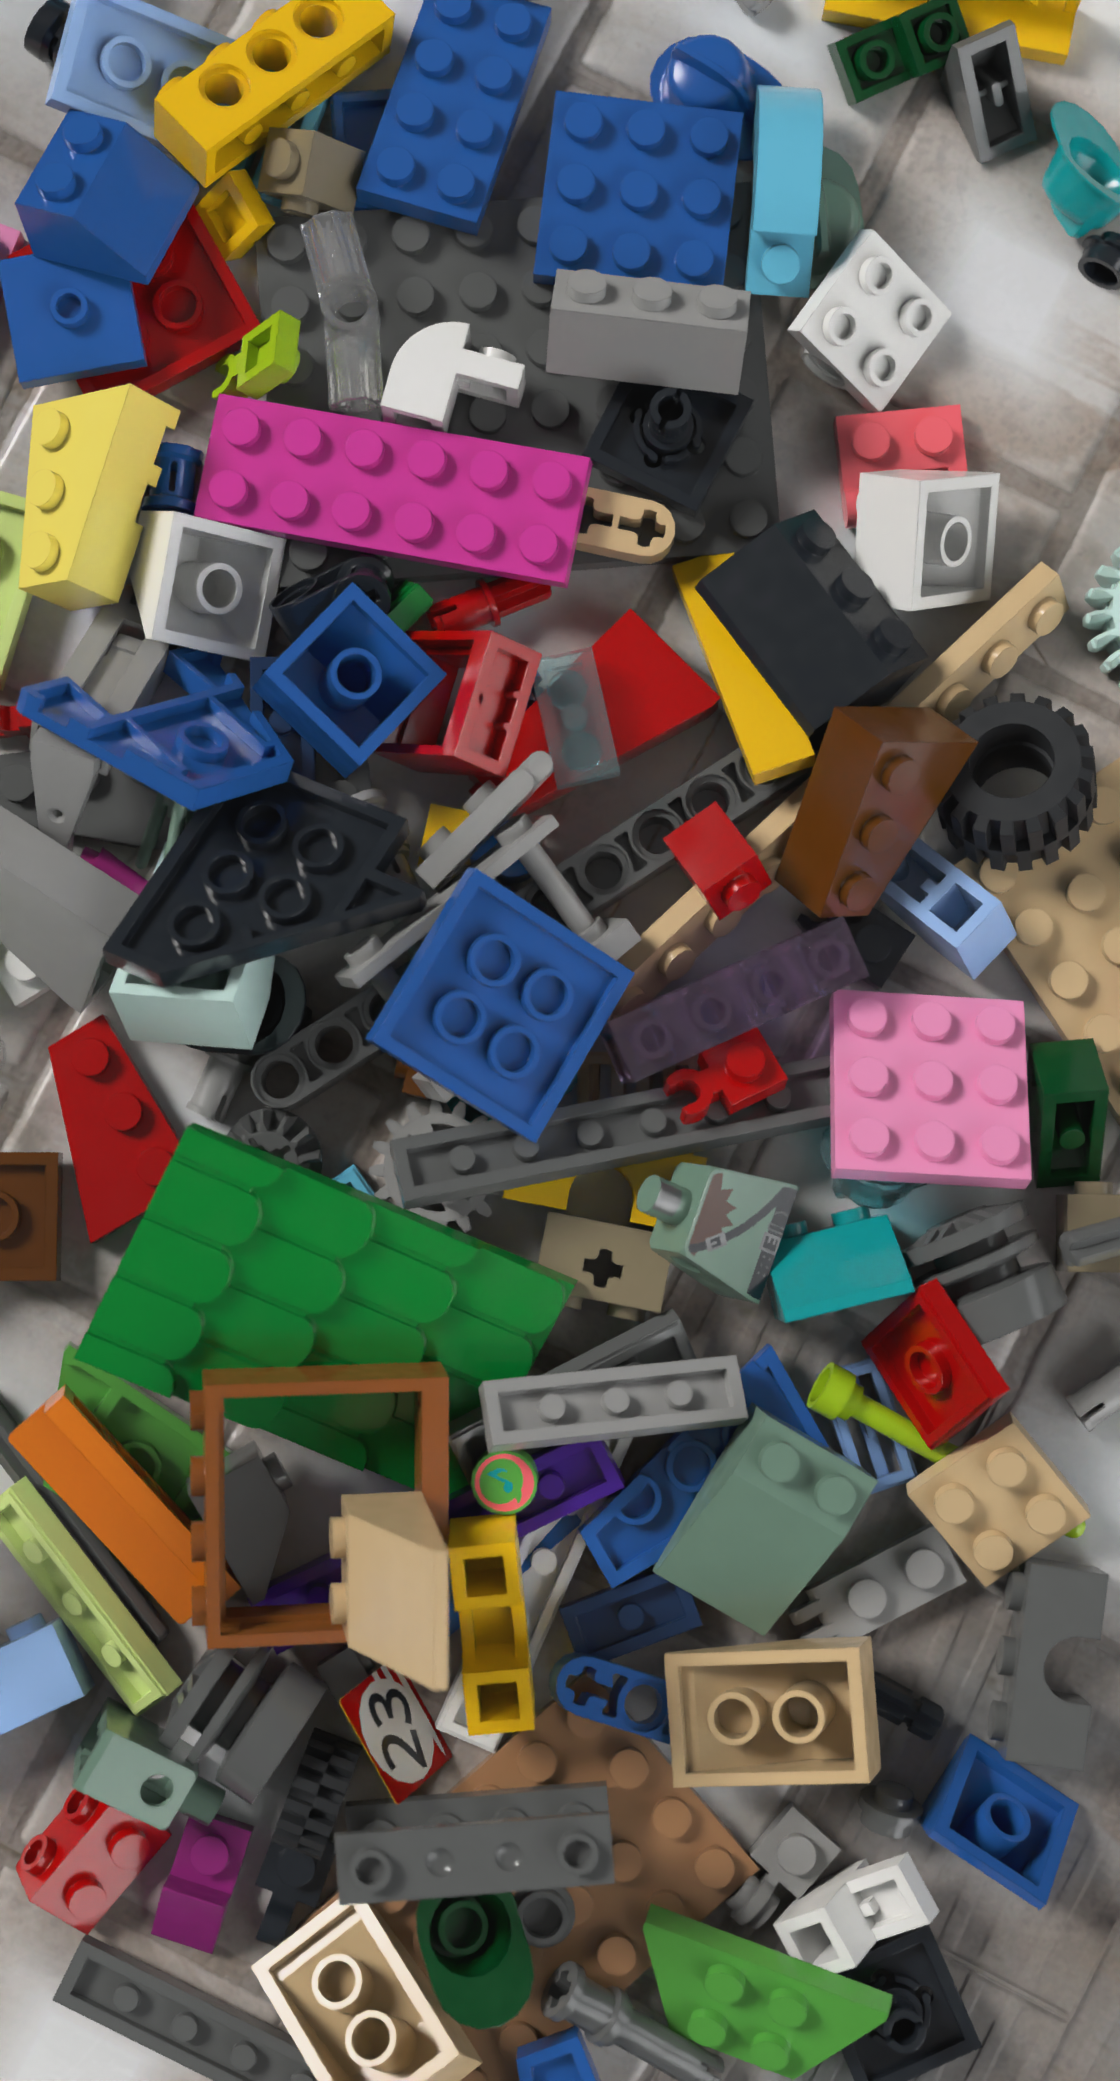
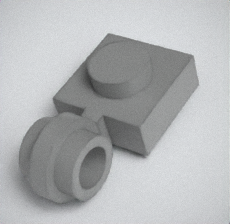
M790 1801L749 1848L750 1856L765 1871L758 1879L754 1875H750L745 1883L725 1900V1903L732 1908L730 1916L740 1926L748 1923L755 1930L760 1928L779 1905L780 1899L773 1893L775 1886L780 1882L795 1897L800 1899L840 1853L841 1848L839 1844Z

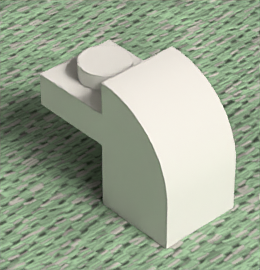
M443 322L428 326L411 336L399 349L392 362L380 404L383 421L447 433L458 392L519 408L526 385L525 365L516 363V358L512 354L501 349L481 347L479 353L471 351L470 324Z
M907 1852L869 1865L865 1858L836 1871L809 1888L800 1899L794 1900L775 1921L773 1926L789 1956L828 1971L839 1973L857 1967L877 1941L930 1924L939 1913V1909Z

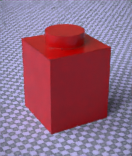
M716 801L662 838L681 870L719 920H722L733 911H739L750 906L759 897L761 891L773 884L755 851Z

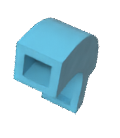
M757 85L751 144L754 159L753 193L745 291H751V294L809 298L822 177L824 123L823 97L820 89Z

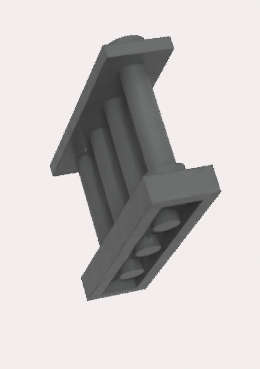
M606 1781L408 1796L400 1804H396L393 1798L346 1801V1832H338L334 1835L339 1906L615 1884Z

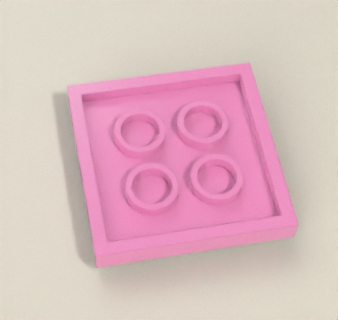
M833 989L829 999L831 1178L1026 1189L1032 1180L1024 1001Z

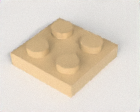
M1011 1411L906 1483L907 1494L985 1588L1091 1517L1087 1503Z

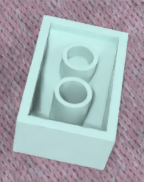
M167 842L164 844L155 871L164 859ZM275 955L165 988L118 968L108 993L130 1040L252 1050L270 999Z

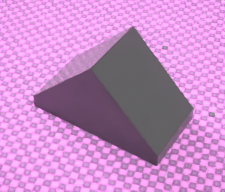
M1009 19L953 44L940 79V84L976 160L982 164L1036 140L1037 136L1015 23Z

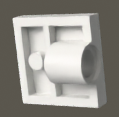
M860 229L787 331L805 348L801 358L804 364L817 377L836 388L847 390L867 412H882L952 312L874 229Z

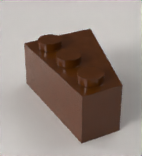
M834 706L774 880L820 918L869 915L979 742L930 707Z

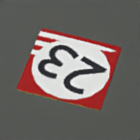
M382 1665L339 1700L344 1713L396 1804L403 1802L452 1758L449 1747L440 1731L436 1729L435 1722L410 1678Z

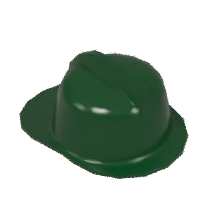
M512 1892L420 1899L415 1913L417 1939L432 1989L442 2009L459 2024L478 2030L501 2027L516 2017L530 1997L534 1971L531 1951Z

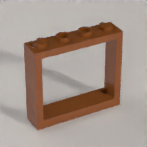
M441 1362L202 1369V1390L190 1391L189 1409L190 1431H203V1456H190L191 1497L203 1496L204 1521H191L192 1562H204V1586H192L191 1600L192 1626L205 1625L207 1649L347 1643L342 1624L332 1625L330 1602L226 1607L224 1398L415 1392V1491L422 1492L448 1550L449 1377ZM448 1554V1638H449V1554Z

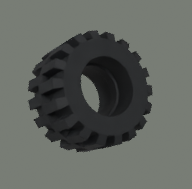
M1010 693V701L998 703L997 696L983 699L984 708L975 711L971 706H968L959 713L960 725L956 726L979 743L937 807L941 827L947 830L948 840L956 850L965 846L966 858L977 864L984 857L989 858L991 869L1005 871L1007 863H1018L1019 871L1033 870L1032 861L1040 858L1043 859L1046 865H1049L1059 860L1058 849L1060 847H1064L1071 852L1080 843L1079 830L1088 832L1094 820L1093 808H1097L1098 794L1093 746H1090L1089 734L1083 724L1075 725L1074 714L1064 706L1055 712L1052 711V701L1045 697L1038 696L1034 703L1025 701V693ZM1009 768H1029L1048 777V780L1036 791L1016 798L994 796L981 788L994 774Z

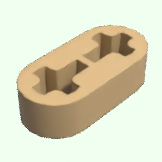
M588 487L584 505L593 507L594 518L611 522L612 525L609 527L600 524H590L587 533L578 534L576 550L639 564L655 563L662 560L670 552L674 543L675 522L671 512L664 505L653 500ZM643 518H651L655 520V531L664 534V537H653L650 546L643 547L637 544L638 535L636 533L618 529L619 524L637 528L641 526Z

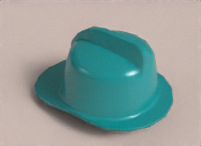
M1063 100L1055 103L1050 112L1052 128L1058 142V147L1044 173L1042 187L1050 200L1053 213L1069 236L1078 239L1085 236L1092 229L1097 230L1107 226L1120 215V151L1106 129L1089 112L1074 103Z

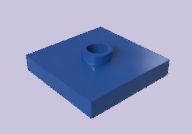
M33 254L0 260V280L19 383L23 389L148 366L132 281L34 257Z

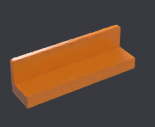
M65 1384L10 1432L9 1442L178 1624L186 1623L192 1617V1586H204V1562H192L191 1559L192 1520ZM225 1559L227 1601L241 1589V1585Z

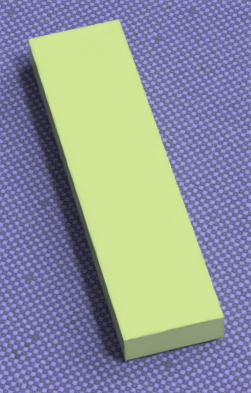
M26 1476L0 1495V1539L131 1712L138 1717L177 1689L183 1683L29 1479Z

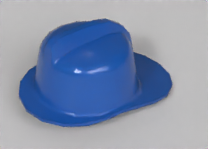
M714 34L698 35L685 38L670 45L657 58L650 75V96L653 102L744 113L738 161L754 160L751 144L757 85L782 86V84L767 69L742 53L729 39Z

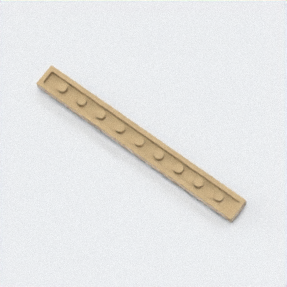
M1042 561L1037 564L885 707H930L950 722L957 720L959 713L970 706L973 698L994 679L1006 675L1016 663L1019 655L1040 636H1045L1052 632L1060 623L1063 614L1069 610V606L1059 574ZM809 778L745 837V840L757 854L773 883L761 891L759 897L750 906L739 911H733L722 920H719L693 886L640 935L642 940L616 960L635 974L604 1026L612 1036L625 1024L637 1020L645 1012L649 1002L671 981L683 977L691 969L695 959L718 937H723L730 933L737 926L742 915L764 894L771 893L780 886L774 879Z

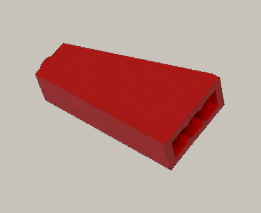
M630 608L525 711L505 778L468 775L469 779L475 784L468 790V793L472 796L488 780H491L498 787L532 753L544 751L552 758L554 765L552 774L509 819L511 820L521 813L529 815L708 719L717 710L721 697Z

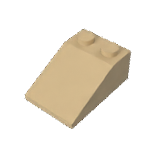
M422 1492L341 1495V1517H330L329 1521L331 1559L342 1558V1583H330V1617L332 1625L342 1624L349 1648L433 1691L448 1690V1550Z
M871 1636L806 1638L673 1651L664 1654L673 1788L870 1783L881 1770Z
M339 1899L251 1966L317 2081H460L483 2063L460 2024L442 2009L429 1979L372 1903L339 1906Z

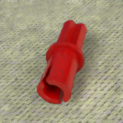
M501 577L489 583H486L481 578L475 581L476 587L434 603L426 611V615L432 631H468L489 623L495 628L501 625L500 618L549 599L552 595L550 585Z

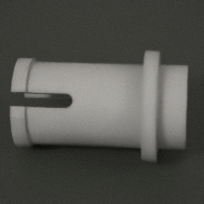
M205 1052L210 1057L186 1108L212 1120L224 1123L225 1115L244 1072L251 1073L253 1066L248 1064L252 1055Z

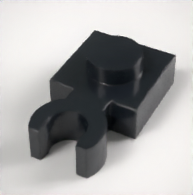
M872 908L867 916L828 917L823 922H815L801 913L795 921L798 928L805 934L815 937L828 935L834 939L835 942L826 956L877 990L882 988L916 936L875 908Z

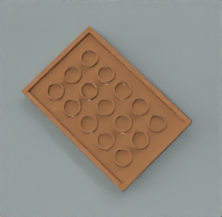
M587 1669L567 1686L574 1691L573 1701H578L579 1695L582 1692H589L608 1700V1703L602 1712H609L610 1691L605 1685L590 1679L587 1676ZM554 1699L549 1701L535 1714V1730L514 1732L498 1746L495 1754H489L446 1793L606 1781L615 1884L566 1888L575 1905L573 1928L562 1942L552 1947L537 1948L529 1945L534 1979L530 1997L519 2014L501 2027L478 2030L460 2024L483 2061L480 2066L460 2081H519L516 2060L517 2047L575 2026L566 2020L552 2021L545 2017L541 2011L543 1990L550 1976L562 1963L569 1960L583 1966L586 1977L605 1988L616 1986L625 1990L652 1966L643 1933V1925L651 1903L701 1922L742 1886L750 1875L753 1876L760 1870L757 1861L750 1856L749 1852L693 1787L673 1788L672 1763L652 1739L577 1716L559 1706ZM625 1709L626 1714L628 1715V1717H629L632 1721H635V1720L633 1719V1717H632V1716L627 1712V1710ZM338 1889L297 1924L295 1931H298L338 1900ZM420 1899L372 1903L429 1979L416 1932L415 1913Z

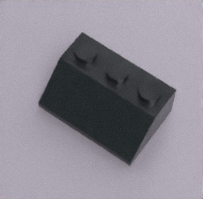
M815 509L773 524L702 578L695 586L697 592L808 737L827 729L834 706L877 707L888 702L929 657L913 637L910 628L899 619L875 588L872 579L861 570L836 538L833 529L822 520Z

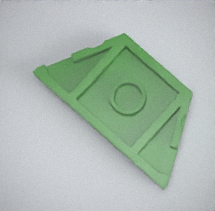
M69 1341L64 1348L58 1390L66 1384L192 1521H203L189 1497L186 1479L190 1477V1456H203V1431H190V1422L135 1384L74 1359L79 1346ZM224 1445V1457L234 1452ZM44 1480L43 1486L57 1494L51 1488V1486Z
M652 1903L650 1904L643 1925V1933L668 2027L688 2040L794 2080L883 2024L888 2018L892 1994Z

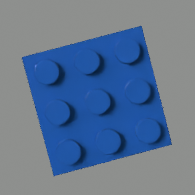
M556 90L533 270V283L554 285L557 269L574 271L590 269L601 274L633 278L657 277L667 282L701 286L723 285L744 113Z
M467 868L365 1040L523 1139L536 1143L635 973L477 868Z

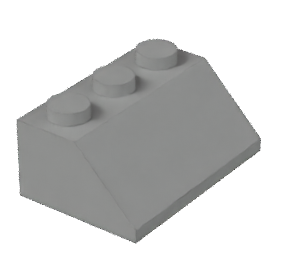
M557 269L550 309L545 372L738 395L748 332L751 291L735 290L724 285L701 286L667 282L657 277L633 278L608 275L590 269L577 271Z

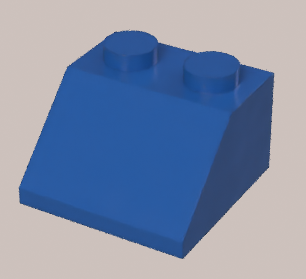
M69 109L15 201V206L34 257L149 285L200 189L195 179L127 122Z
M352 582L263 673L252 689L344 778H347L380 746L447 674Z

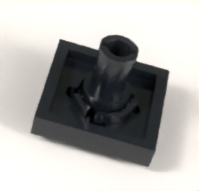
M620 381L582 456L591 458L592 467L695 518L751 411L754 400L739 392L738 395ZM635 412V421L634 423H632L630 420V416L632 413ZM643 412H644V413H645V417H644L643 425L640 426V423H641V420H642V416H643ZM691 440H694L693 448L695 450L700 448L701 442L704 444L705 449L700 454H692L688 451L687 446ZM658 454L662 459V463L656 468L648 467L644 462V457H648L649 462L656 463Z
M929 1924L877 1941L857 1967L836 1973L893 1995L886 2022L841 2050L854 2081H909L982 2047ZM877 1969H885L889 1972V1979L887 1981L884 1974H878L876 1979L872 1981V1974ZM920 1986H928L932 1989V1996L930 1997L929 1993L924 1990L921 1993L922 2002H920L915 1991Z

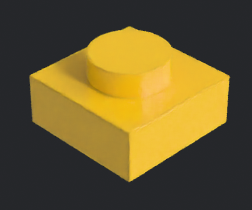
M246 169L227 171L195 206L225 261L242 259L255 245V242L261 239L275 224Z

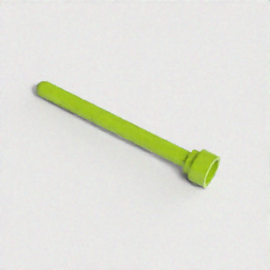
M833 1362L824 1367L809 1393L807 1407L829 1420L839 1417L846 1421L852 1417L933 1463L938 1462L958 1448V1446L948 1441L930 1450L911 1420L864 1395V1387L856 1383V1375ZM1085 1521L1067 1532L1065 1536L1068 1538L1080 1537L1086 1529Z

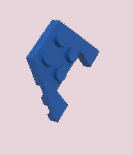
M186 647L169 651L163 672L190 695L112 715L72 679L66 676L22 687L16 710L23 716L191 811L285 783L288 780L294 760L262 712H250L241 698L245 688L236 673H227L226 675L220 666L222 655Z

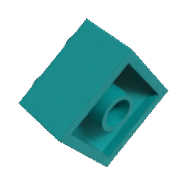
M865 1205L832 1213L833 1226L810 1232L808 1231L806 1220L786 1224L766 1281L775 1319L788 1323L915 1292L910 1273L888 1215L881 1214L871 1217L869 1207Z

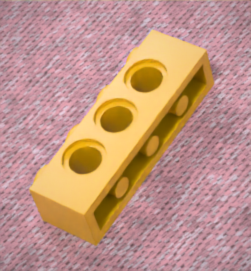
M291 0L278 10H267L255 21L248 32L231 44L224 42L210 52L202 65L185 77L177 76L172 78L160 89L154 98V137L205 188L227 173V171L265 145L269 127L288 128L389 54L395 13L382 0ZM217 104H228L231 106H220Z

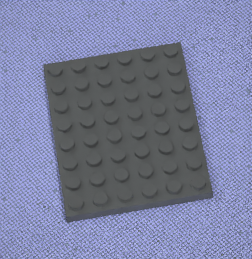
M751 182L735 183L723 283L724 286L731 289L744 291L752 208ZM543 197L489 201L477 236L386 209L354 211L353 215L322 213L318 214L317 219L298 216L272 217L275 221L274 226L261 239L255 242L261 323L280 309L301 321L297 348L300 351L298 368L288 382L279 384L266 393L267 402L384 422L380 404L392 362L402 345L415 333L428 326L443 322H462L470 324L471 351L479 353L481 347H493L512 354L516 358V363L525 365L526 385L519 408L458 392L447 433L582 456L620 381L545 372L550 309L554 285L533 283V270ZM751 294L748 332L739 385V393L753 399V406L696 517L693 518L592 467L588 487L653 500L664 505L671 512L675 522L674 543L670 552L662 560L652 564H639L575 549L571 571L682 563L700 556L732 552L735 554L773 524L780 522L761 295ZM635 412L632 413L630 416V420L632 423H634L635 421ZM643 412V416H642V420H641L640 426L643 425V421H644V417H645V413H644V412ZM691 440L687 446L688 451L692 454H700L705 449L704 444L701 442L700 448L695 450L693 448L694 440ZM657 454L656 463L649 462L646 456L644 457V462L648 467L656 468L662 463V459ZM584 505L579 533H587L590 524L611 527V522L597 520L593 517L592 506ZM643 518L641 526L637 528L620 524L618 528L636 533L638 535L637 544L643 547H649L653 537H664V534L655 531V520L651 518ZM286 539L279 578L281 591L305 578L314 577L349 559L353 555L365 552ZM377 555L383 558L391 567L394 575V584H399L404 580L420 583L499 577Z

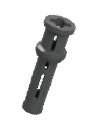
M570 1960L562 1963L555 1969L548 1979L541 1998V2011L550 2020L555 2022L566 2020L582 2029L587 2041L599 2047H608L615 2044L677 2081H721L719 2077L712 2075L706 2070L709 2067L718 2073H724L722 2057L708 2052L634 2009L626 1991L616 1986L603 1987L586 1977L583 1966Z

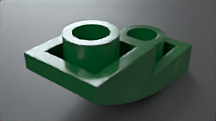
M929 0L827 45L847 103L850 106L910 79L923 76L945 66L951 46L970 36L957 0Z

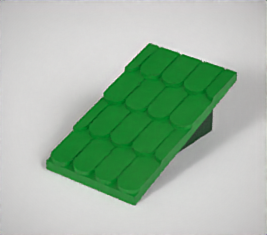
M192 1123L186 1127L174 1155L74 1355V1359L169 1399L174 1396L188 1403L190 1391L202 1390V1369L441 1362L449 1377L450 1422L481 1406L478 1388L483 1381L527 1377L578 1280L202 1125ZM415 1392L224 1398V1418L248 1428H260L360 1471L367 1469L415 1489ZM449 1445L450 1494L469 1484Z

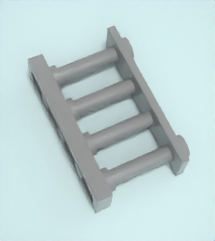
M521 813L501 826L494 834L498 843L467 868H477L494 879L519 859L568 928L615 960H618L642 940L628 919L592 917L539 844L542 839L560 826L553 815L528 817L526 813ZM466 869L426 900L427 904L422 912L408 915L381 938H378L376 934H371L354 945L344 955V959L348 964L334 975L340 985L359 989L370 981L387 1003L401 979L390 963L418 940L423 943ZM418 1072L411 1077L426 1098L446 1103L455 1096Z

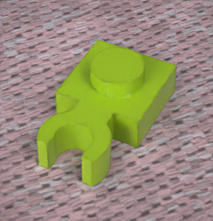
M280 309L244 335L241 352L236 356L226 354L216 364L215 371L226 376V379L221 386L212 391V398L218 400L220 393L243 398L250 396L258 400L279 384L288 382L295 374L300 362V351L297 348L301 321Z

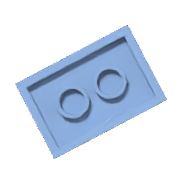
M71 0L45 105L67 113L69 109L127 122L160 151L172 155L154 137V98L169 80L177 76L185 77L202 65L215 47L224 42L231 44L235 40L141 0ZM217 104L220 106H231L228 104Z

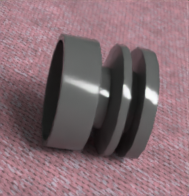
M1023 1199L1007 1204L982 1205L963 1212L927 1229L926 1233L916 1242L901 1250L907 1268L933 1261L935 1269L912 1282L914 1291L919 1286L937 1278L981 1345L1028 1326L1062 1308L1068 1302L1051 1262L1034 1263L1023 1267L1018 1262L1016 1256L1029 1249L1040 1239L1037 1230L1031 1229L1007 1237L1004 1231L1005 1228L1023 1220L1029 1215Z
M271 1646L260 1647L247 1666L234 1658L240 1648L207 1649L170 1704L171 1709L166 1726L158 1742L172 1751L188 1726L202 1734L185 1759L191 1765H195L215 1744L223 1748L226 1753L218 1769L215 1781L251 1805L297 1738L329 1685L295 1662L287 1666L272 1683L261 1677L271 1652Z

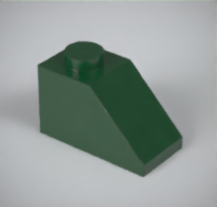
M1093 1038L1029 1043L1028 1064L1033 1076L1028 1083L1029 1129L1036 1188L1074 1186V1182L1079 1181L1100 1182L1109 1087Z

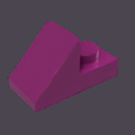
M216 1814L212 1822L205 1826L188 1817L170 1875L162 1887L151 1931L152 1935L213 1954L254 1830L253 1825Z

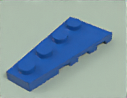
M767 1343L740 1369L747 1409L753 1402L829 1447L772 1345ZM738 1425L676 1432L625 1482L624 1488L611 1495L578 1528L612 1589L657 1563Z

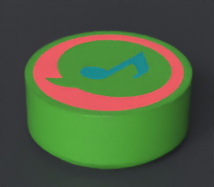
M487 1449L479 1456L474 1465L471 1480L473 1494L480 1505L490 1512L501 1515L517 1513L527 1507L535 1496L538 1484V1470L532 1457L523 1449L488 1453Z

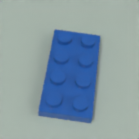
M424 0L356 187L357 201L477 236L551 24L552 8L526 0Z

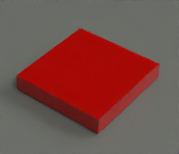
M937 1278L919 1286L915 1292L860 1341L930 1450L948 1442L1010 1391V1388Z

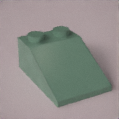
M752 1402L747 1409L749 1418L742 1425L737 1426L654 1566L653 1572L765 1636L844 1540L878 1480L858 1464Z

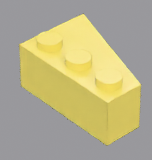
M131 383L33 406L18 589L69 611L119 603L143 529L142 525L135 522L147 485L155 488L157 486L162 468L154 465L165 429L175 430L180 410Z

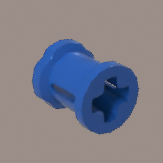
M161 442L154 465L162 468L156 488L149 487V495L143 497L141 502L142 511H176L193 516L196 503L193 502L196 467H200L203 464L204 453L188 445ZM171 472H176L174 491L169 490Z

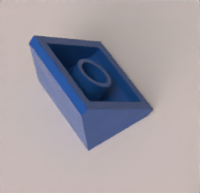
M970 1733L963 1740L923 1803L924 1812L920 1824L928 1837L1040 1910L1047 1904L1079 1804L1016 1762L1006 1761L996 1749Z

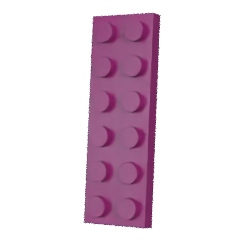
M219 393L193 516L286 539L568 588L593 464L590 457Z

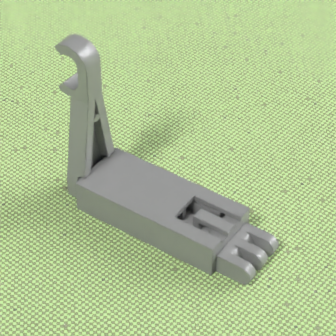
M128 584L123 588L119 603L102 606L58 678L68 676L112 715L148 706L166 675L163 671L169 651L177 649V645L146 639L139 609L136 605L133 586ZM32 721L29 749L31 750L30 762L39 831L73 852L74 836L97 775L99 773L107 776L112 766Z

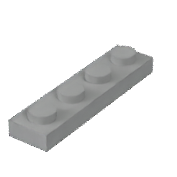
M737 1355L483 1381L478 1388L488 1453L742 1425L749 1418Z

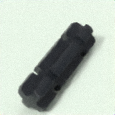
M874 1670L877 1715L898 1726L904 1722L908 1727L907 1731L924 1740H932L943 1723L945 1716L943 1708L924 1696L917 1700L912 1695V1690Z

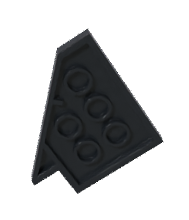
M290 772L285 783L198 809L102 948L108 964L165 988L422 912L427 904L424 889L385 873L410 834L408 821L406 818L294 772Z

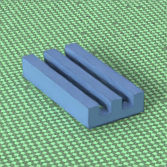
M870 1357L841 1366L856 1375V1383L860 1384L858 1376L869 1373L878 1402L897 1412L890 1388ZM836 1417L831 1420L842 1456L861 1466L847 1421ZM858 1421L874 1469L875 1479L878 1480L871 1494L907 1483L918 1476L910 1450L892 1439L890 1440L900 1470L889 1473L876 1431Z

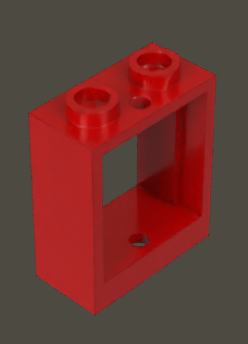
M492 630L406 631L405 633L447 675L373 753L417 772L505 778L542 653ZM459 668H465L442 746H437L436 742Z

